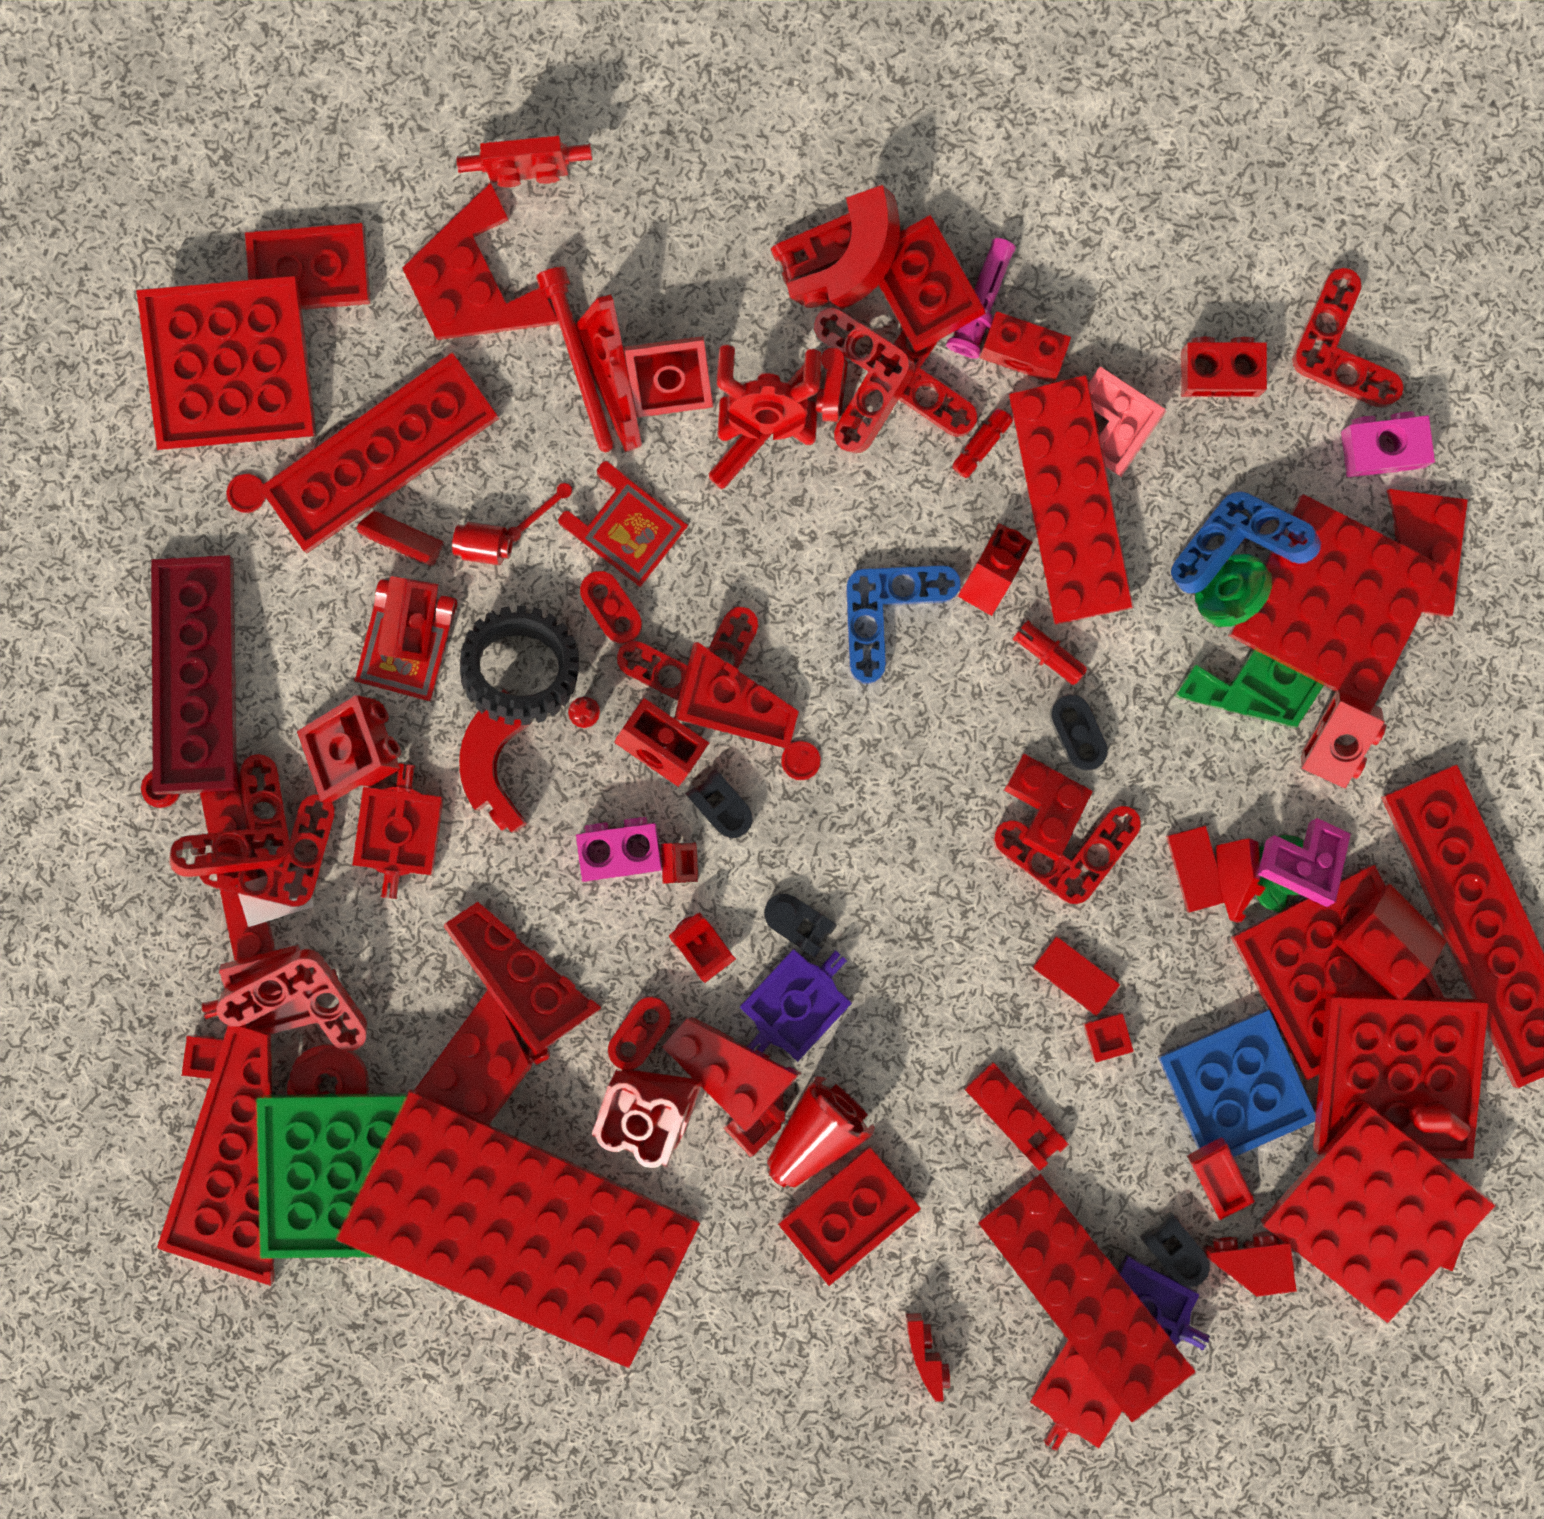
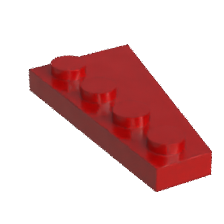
M479 902L468 907L444 924L443 927L535 1056L601 1009L592 999L589 1000L575 988L576 985L564 975L561 976L544 962L545 959L534 949L530 950L523 944L511 929Z

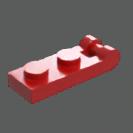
M849 213L781 241L770 249L774 260L780 261L783 268L781 276L786 286L788 282L823 271L841 259L849 246L852 234ZM804 249L808 260L797 264L794 254Z
M991 1062L964 1087V1090L1039 1171L1049 1164L1046 1160L1057 1150L1061 1153L1069 1145L994 1062ZM1040 1130L1046 1139L1037 1148H1034L1028 1140Z

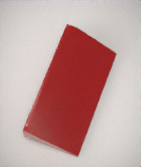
M375 510L359 522L356 527L357 532L363 537L429 567L434 566L444 545V541Z
M390 577L378 647L380 655L427 661L439 584L401 577Z

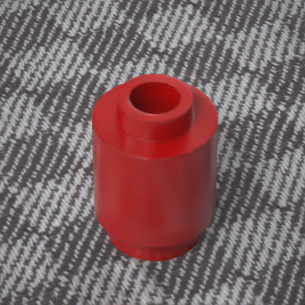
M468 521L465 525H456L452 539L453 555L461 556L463 561L501 566L504 558L509 559L511 557L513 537L506 535L507 529L504 526Z

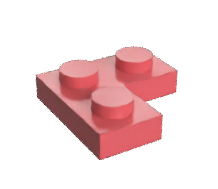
M1099 367L1089 381L1095 412L1109 421L1100 434L1106 468L1121 477L1166 413V409L1107 370Z

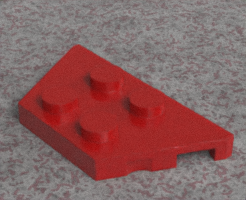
M489 990L483 995L414 1091L490 1125L530 1070L532 1064L525 1049L521 1047L517 1039L518 1035L513 1024L508 1020L506 1014Z

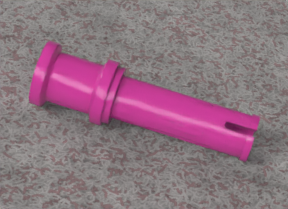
M1001 238L992 239L991 247L974 288L986 314L956 330L954 336L949 338L946 343L949 350L972 359L980 356V342L986 328H990L993 321L990 311L1011 257L1016 250V246L1013 243Z

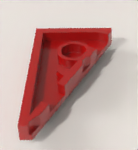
M609 294L598 297L576 323V327L589 368L626 453L641 447L642 443L612 295Z

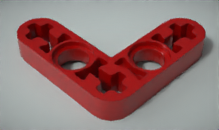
M1336 269L1326 278L1294 350L1292 357L1293 366L1302 376L1374 407H1389L1398 401L1403 393V382L1399 375L1389 369L1337 348L1360 294L1362 284L1360 277L1352 269ZM1342 278L1348 280L1346 287L1351 289V292L1347 291L1340 298L1338 305L1324 303V299L1331 302L1337 293L1338 287L1333 285V282L1338 283ZM1338 306H1344V307H1345V310L1343 311V310H1342L1340 307H1338ZM1328 313L1335 318L1336 329L1334 332L1324 333L1319 330L1316 324L1319 314ZM1309 334H1310L1312 337H1314L1315 339H1309V338H1308ZM1316 339L1330 342L1329 347L1323 343L1317 351L1316 358L1321 360V363H1315L1312 367H1308L1306 365L1307 358L1302 356V353H1308L1313 348ZM1341 364H1350L1355 368L1357 372L1355 383L1345 384L1339 380L1337 369ZM1368 371L1372 373L1368 381L1380 384L1387 380L1389 382L1388 389L1393 391V394L1380 398L1378 396V388L1368 384L1364 391H1362L1359 387L1365 381Z
M826 308L815 318L814 332L816 337L828 346L840 349L845 357L868 371L834 430V439L842 450L851 453H862L871 446L915 372V363L909 353L850 315L835 308ZM829 320L837 321L836 324L850 333L846 339L833 332L829 334L830 329L826 327ZM869 336L873 341L872 352L868 356L860 358L856 354L855 345L861 337ZM882 354L894 361L899 360V365L903 367L902 371L899 374L895 372L891 374L892 369L878 360L882 357ZM879 390L883 395L882 407L875 412H870L865 405L866 397L870 392ZM859 412L861 415L873 419L870 424L863 422V419L856 417L857 413ZM849 428H858L857 433L861 436L858 442L851 441L848 444L851 437L846 433Z
M902 331L894 344L909 353L917 363L913 377L899 398V401L949 435L954 437L968 435L977 422L975 407L921 369L940 340L927 346L924 351L914 353L907 348L905 343L907 336ZM884 356L881 362L894 369L899 360L894 361ZM924 386L933 388L938 395L937 402L930 407L920 405L916 400V391ZM945 397L952 400L948 403L947 408L955 413H958L961 409L967 412L965 418L969 422L967 426L964 424L958 425L957 428L952 426L953 417L944 410L941 418L934 414L941 408Z
M745 607L731 609L719 626L708 648L709 651L714 654L719 649L729 650L734 656L733 666L739 669L758 631V619L755 613ZM743 614L749 617L747 624L752 628L749 633L746 631L740 633L736 642L744 644V646L739 651L731 643L719 640L723 634L730 639L734 632V626L730 623V620L732 618L740 619ZM630 641L623 644L617 654V664L621 671L627 676L679 701L688 666L642 642ZM637 648L641 649V657L651 664L653 663L654 656L661 659L653 669L651 680L643 677L648 670L642 666L636 665L633 670L627 668L629 662L624 658L627 651L634 653ZM666 666L676 667L681 672V681L674 688H665L659 682V673Z
M255 754L246 758L241 765L239 782L247 829L188 835L178 838L171 846L169 864L176 874L183 877H194L272 868L284 862L289 851L290 841L278 771L275 762L270 757ZM253 768H260V772L265 774L262 791L256 792L258 785L255 775H251ZM260 802H267L274 807L276 813L272 818L261 819L254 814V805ZM266 840H272L273 846H280L277 847L276 854H269L268 849L262 848ZM247 841H252L251 849H254L253 858H248L249 845ZM233 843L240 848L241 856L233 861L225 860L219 855L218 848L222 844ZM206 846H212L210 854L212 862L209 863L206 862L207 854L204 855ZM184 849H190L192 855H198L195 856L194 863L186 864L185 858L180 857Z
M318 794L307 796L301 802L290 838L289 851L284 860L283 867L275 866L262 869L268 877V883L262 890L252 891L245 886L244 876L248 870L239 872L238 887L229 886L228 884L232 877L219 875L217 881L210 880V875L199 876L200 880L212 888L289 907L305 905L314 893L334 819L335 809L333 803L321 802ZM315 802L323 803L322 810L328 812L327 818H320L318 820L315 830L324 831L322 839L312 833L298 832L300 825L308 829L311 817L305 813V808L313 807ZM301 840H310L316 844L318 852L314 860L302 862L295 857L294 847ZM218 851L219 855L225 860L233 861L240 857ZM211 852L207 853L206 862L208 863L212 862L210 858ZM289 863L301 869H313L312 877L305 873L303 874L301 886L307 888L306 895H299L296 901L290 900L289 892L284 890V884H292L296 871L288 872Z
M1128 806L1112 808L1106 813L1071 860L1062 854L1057 861L1053 860L1052 869L1045 874L1036 872L1031 864L1033 855L1039 851L1031 848L1022 862L1017 858L1023 852L1014 845L1008 848L1002 845L1005 841L1004 836L1001 835L1004 829L1012 831L1014 828H1017L1020 831L1017 838L1022 842L1028 830V827L1024 824L1012 820L1002 822L993 833V842L1001 854L1062 901L1069 904H1080L1093 894L1138 835L1141 828V820L1138 813ZM1125 814H1128L1131 817L1128 824L1132 828L1129 833L1121 831L1115 837V841L1121 842L1118 849L1115 848L1111 841L1099 837L1103 829L1107 835H1110L1115 829L1116 823L1112 820L1115 815L1123 817ZM1094 844H1102L1108 850V860L1103 866L1095 867L1088 861L1087 851ZM1080 861L1087 870L1096 873L1097 876L1092 881L1091 877L1086 875L1080 884L1081 888L1084 889L1083 894L1074 893L1069 897L1066 894L1068 886L1064 882L1067 878L1074 880L1079 876L1082 870L1075 868V865Z
M311 949L296 951L227 987L222 991L217 1004L219 1019L224 1024L239 1027L300 997L332 1044L343 1051L359 1049L366 1040L368 1027L366 1018L324 958L318 952ZM302 964L305 968L313 966V974L309 975L306 971L297 974L299 965ZM294 976L293 983L291 985L289 978ZM267 980H273L278 982L283 990L277 995H267L261 991L260 984ZM251 991L252 998L248 999L249 993ZM331 993L338 998L339 1003L335 1007L325 1008L318 1004L316 998L320 994ZM230 1001H233L236 1005L245 1002L243 1011H240L237 1007L230 1009ZM342 1021L348 1029L356 1028V1035L352 1036L349 1032L341 1033Z

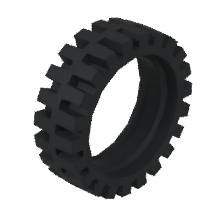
M517 605L516 612L512 613L510 606L502 607L500 615H497L493 610L486 614L485 621L479 618L473 625V631L469 630L465 636L460 655L462 687L466 689V696L469 701H475L477 710L482 714L486 710L489 711L490 719L497 721L501 716L504 717V723L509 725L514 724V719H520L522 726L530 725L531 719L535 718L537 723L546 720L548 713L553 717L560 711L561 705L565 707L576 687L579 672L578 648H576V641L573 635L568 636L566 625L563 622L557 625V617L550 613L544 618L542 617V610L535 607L532 614L526 613V606ZM507 636L530 637L540 640L552 649L557 657L559 670L555 681L547 689L534 695L514 696L498 691L484 678L480 667V660L484 650L491 643Z

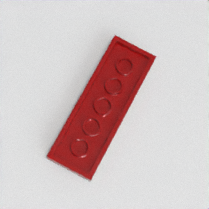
M452 352L267 481L259 489L303 552L308 554L499 420V417Z
M1084 375L1009 394L1054 623L1058 625L1133 609L1134 604L1088 377Z
M1041 1174L978 1222L1132 1423L1196 1373L1188 1360Z

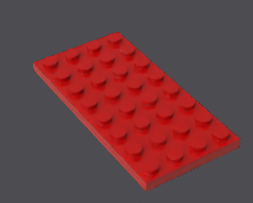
M409 1089L337 1234L336 1240L630 1368L700 1223L698 1220Z

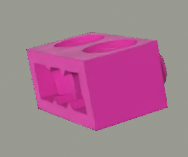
M647 817L623 820L624 828L609 830L608 822L584 825L585 833L575 834L582 882L662 871L657 824H648ZM637 834L646 836L650 843L648 853L640 858L633 856L628 849L629 840ZM597 840L605 841L610 847V856L603 863L593 861L589 854L591 844Z

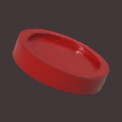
M241 474L234 477L226 490L227 500L231 507L241 513H252L258 510L266 499L259 489L263 482L252 474Z
M805 741L791 743L789 749L784 750L781 758L784 772L795 780H807L813 777L819 770L821 763L820 754L816 747Z

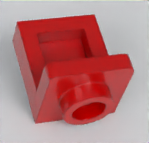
M700 912L680 921L675 930L669 934L671 941L678 947L704 983L736 960L719 934Z

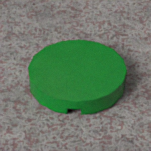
M1235 554L1230 556L1228 562L1222 566L1211 582L1202 591L1195 593V602L1198 605L1199 613L1208 623L1217 627H1232L1247 621L1259 612L1268 600L1272 589V575L1263 562L1253 555Z

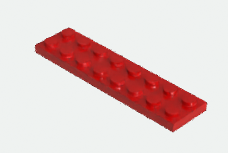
M1457 764L1451 765L1383 795L1381 799L1472 998L1482 999L1489 1003L1486 1029L1512 1086L1521 1088L1544 1077V953Z

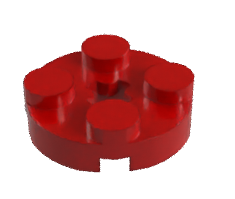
M333 1044L318 1045L302 1053L295 1060L290 1072V1079L287 1082V1094H331L328 1090L321 1092L318 1086L323 1082L321 1075L327 1073L329 1077L335 1076L338 1080V1084L335 1086L337 1091L335 1094L369 1093V1075L362 1059L355 1052L343 1051Z

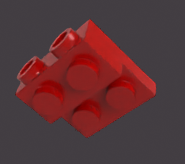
M355 695L297 731L321 802L331 803L360 785L371 787L400 770L397 758L401 755L400 746L393 737L388 736L384 724L389 719L388 712L383 704L376 701V699Z

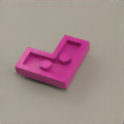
M1315 818L1308 823L1303 848L1273 835L1265 842L1258 875L1328 907L1336 902L1351 834L1319 818Z

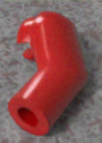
M1416 1104L1409 1111V1119L1419 1131L1424 1133H1447L1457 1141H1462L1469 1135V1125L1446 1107H1428L1425 1104Z

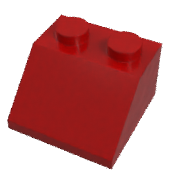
M1387 884L1332 938L1387 996L1401 1000L1432 970L1447 942L1391 884Z

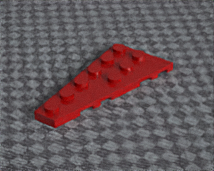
M248 1024L239 1027L228 1025L157 1249L271 1286L274 1283V1258L260 1259L257 1097L260 1095H272L271 1032Z

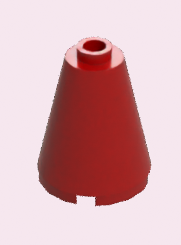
M822 1076L815 1077L809 1083L767 1159V1164L770 1168L768 1170L769 1176L782 1187L788 1185L795 1188L869 1139L874 1133V1125L871 1124L867 1128L863 1121L868 1114L861 1105L837 1084L831 1089L823 1085L822 1083L826 1078Z

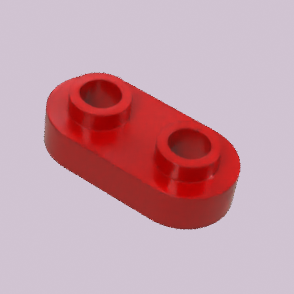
M595 571L588 574L581 583L580 595L605 635L617 644H625L636 640L642 630V619L615 577L605 571ZM599 585H604L608 588V595L604 599L594 597V589ZM619 618H627L630 621V627L627 631L620 632L616 630L615 623Z
M649 996L639 1000L632 1008L608 1045L609 1059L616 1067L622 1070H633L641 1066L671 1021V1011L664 1000ZM648 1009H654L659 1014V1019L654 1024L647 1023L644 1019V1013ZM624 1042H632L636 1046V1053L633 1056H625L622 1053L621 1046Z

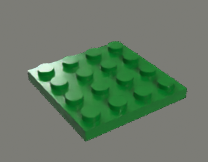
M407 1093L260 1095L257 1097L260 1259L374 1257L336 1240V1237Z

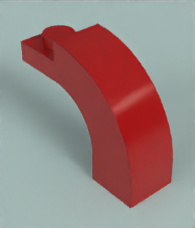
M884 185L846 197L852 225L851 239L846 252L837 263L828 269L788 282L787 288L789 297L802 306L804 305L806 308H815L828 302L827 298H829V301L841 309H845L861 301L880 284L894 261L900 237V219L895 195Z
M505 689L501 691V692L510 694V693H509L507 690H505ZM486 710L483 714L478 711L465 731L460 748L459 772L461 783L467 799L474 810L480 811L490 804L493 809L488 813L499 829L504 831L508 828L511 833H516L528 823L502 789L497 774V763L506 743L529 725L521 726L520 719H514L513 725L505 724L504 717L500 716L495 721L489 718V711Z

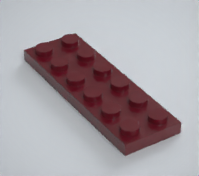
M231 555L151 559L152 792L156 795L237 791L234 559Z

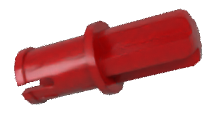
M1027 620L1021 629L1032 636L1033 640H1030L1020 631L1016 633L1012 640L1018 642L1040 660V666L1046 664L1071 685L1077 684L1086 673L1087 667L1059 645L1061 643L1059 639L1055 642L1034 626L1030 620Z
M578 697L569 706V719L577 727L589 728L596 724L600 717L599 705L590 697Z

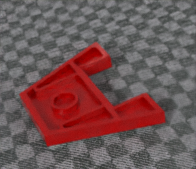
M491 182L402 267L437 340L559 324L545 293L540 292L539 288L506 303L474 237L509 221Z

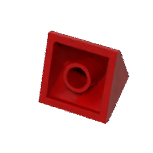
M703 336L624 347L637 418L713 408Z

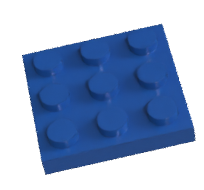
M1268 1009L1259 1011L1157 1056L1198 1149L1222 1137L1233 1157H1236L1315 1122L1316 1114Z

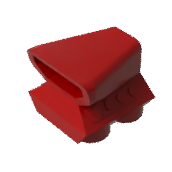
M616 1069L607 1087L592 1135L597 1138L601 1147L607 1151L617 1152L625 1149L634 1153L637 1161L646 1167L652 1168L659 1165L668 1167L672 1153L678 1147L686 1131L702 1082L687 1077L637 1070L620 1071Z

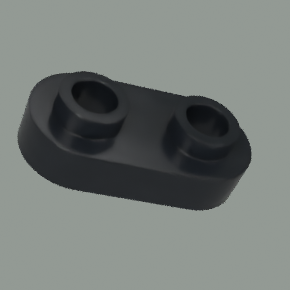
M1065 695L1056 700L1050 709V721L1068 761L1072 766L1083 771L1100 767L1106 760L1108 747L1088 703L1077 695ZM1066 708H1072L1076 712V719L1072 723H1068L1063 719L1062 713ZM1084 743L1089 744L1093 749V754L1088 759L1081 757L1079 754V748Z

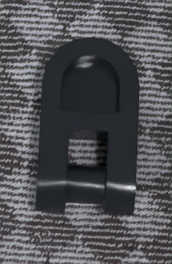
M714 767L706 774L708 778L697 788L693 785L685 794L720 834L728 838H739L745 835L751 828L753 822L752 812L744 800ZM719 790L726 799L713 808L707 799Z
M777 894L767 902L764 909V918L772 930L815 958L822 949L819 945L827 933L831 935L837 927L836 923L790 894ZM804 918L814 923L806 937L796 931Z
M1169 1212L1161 1218L1162 1224L1152 1232L1148 1229L1139 1237L1180 1285L1186 1287L1198 1286L1208 1277L1210 1271L1209 1260L1181 1223ZM1174 1235L1180 1244L1168 1253L1162 1244Z

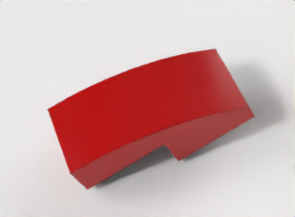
M921 1313L905 1314L909 1343L921 1379L936 1402H944L943 1389L950 1388L949 1364H942L939 1352L925 1353V1349H932L931 1325L923 1324Z

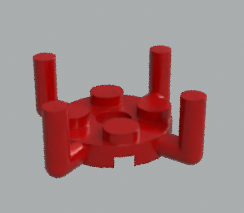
M722 345L719 348L717 386L727 393L728 397H722L719 400L718 438L721 441H729L742 434L750 438L760 439L761 433L773 434V440L794 437L805 445L814 444L817 434L816 402L808 401V398L816 394L820 388L821 352L817 349H809L805 352L804 382L795 387L782 382L778 375L772 373L760 374L757 380L741 384L733 378L735 348L731 345Z

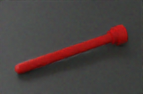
M554 267L540 272L536 275L540 292H544L546 298L552 301L598 448L606 453L612 450L613 441L566 296L569 292V276L566 267Z

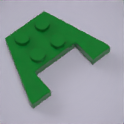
M1253 649L1230 685H1227L1198 665H1193L1174 696L1182 700L1290 728H1297L1324 685Z

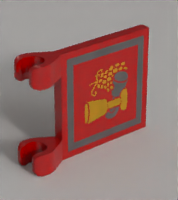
M604 461L597 468L596 472L598 477L616 490L589 526H586L569 511H564L560 515L558 523L633 583L641 587L688 525L624 476L612 464Z
M381 579L376 587L374 607L355 682L431 702L458 600L449 596H441L439 598L435 621L432 623L426 662L380 655L378 647L389 580Z

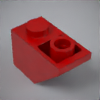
M998 523L957 597L992 616L1012 584L1033 542L1025 538L1019 531Z
M1271 1232L1253 1234V1240L1243 1242L1242 1249L1238 1248L1237 1237L1213 1239L1214 1248L1212 1246L1203 1247L1204 1253L1211 1262L1256 1297L1297 1292L1291 1244L1283 1242Z

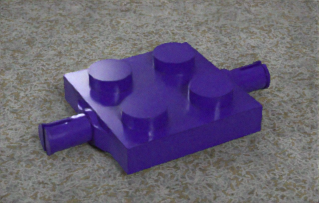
M793 948L739 1007L755 1022L759 1031L757 1036L746 1047L753 1050L760 1043L756 1050L763 1053L772 1043L783 1048L798 1062L852 1004L836 988L832 979L848 961L842 956L831 967L841 955L838 951L834 950L832 955L819 967L808 962Z
M1125 1255L1118 1273L1173 1343L1178 1345L1181 1340H1184L1203 1351L1206 1348V1344L1203 1341L1208 1343L1210 1335L1189 1325L1191 1311L1200 1294Z

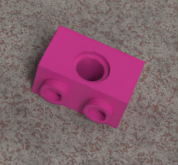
M1405 411L1390 415L1391 420L1376 422L1375 416L1352 419V425L1341 431L1347 478L1425 469L1435 463L1429 415L1415 417L1414 411ZM1380 435H1386L1391 438L1394 444L1393 452H1387L1382 449L1379 443Z

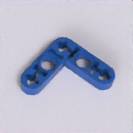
M1234 492L1223 499L1179 555L1171 568V575L1183 592L1189 594L1202 591L1211 582L1244 538L1295 563H1306L1315 558L1321 549V541L1309 523L1246 492ZM1236 509L1239 511H1243L1244 509H1246L1249 515L1251 516V519L1249 521L1247 516L1241 513H1236L1233 515V512ZM1269 520L1279 521V526L1274 532L1270 534L1260 533V529L1265 522ZM1290 533L1292 538L1301 542L1307 539V543L1294 546L1288 535ZM1217 535L1225 536L1224 542L1219 548L1214 550L1206 549V545L1212 537ZM1201 554L1207 561H1204L1202 557L1199 559L1197 556ZM1188 571H1198L1197 574H1195L1194 576L1189 574L1185 576V573Z
M948 566L861 569L851 574L847 581L846 598L849 667L855 680L864 684L875 683L885 671L883 605L944 603L952 600L959 592L961 585L960 577L954 569ZM918 574H927L925 582L937 581L939 574H945L946 580L953 581L954 586L947 589L946 595H940L939 588H926L927 597H920L921 580ZM904 575L912 579L915 587L911 595L900 597L894 593L892 582L898 576ZM860 577H867L869 584H875V590L869 591L868 605L877 603V611L867 608L853 611V604L861 605L860 592L853 591V585L859 584ZM869 616L875 620L877 631L872 637L863 638L855 632L854 624L858 618ZM878 642L879 650L871 648L870 653L871 661L878 662L879 669H874L870 677H865L864 671L857 670L856 663L863 661V649L855 651L854 643L869 645Z

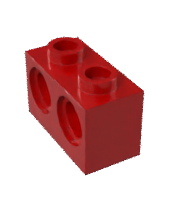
M1202 336L1192 338L1191 342H1187L1181 350V397H1260L1267 390V342H1255V338L1247 336L1232 338L1231 342H1215L1214 337ZM1202 358L1207 360L1211 364L1212 374L1205 375L1200 373L1195 367V359ZM1235 359L1246 360L1250 364L1251 374L1244 375L1239 373L1234 365Z

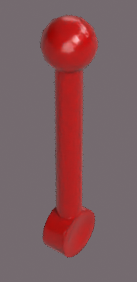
M568 483L559 484L556 494L517 527L508 528L506 535H511L513 542L518 541L522 536V532L562 498L567 499L571 496V486Z

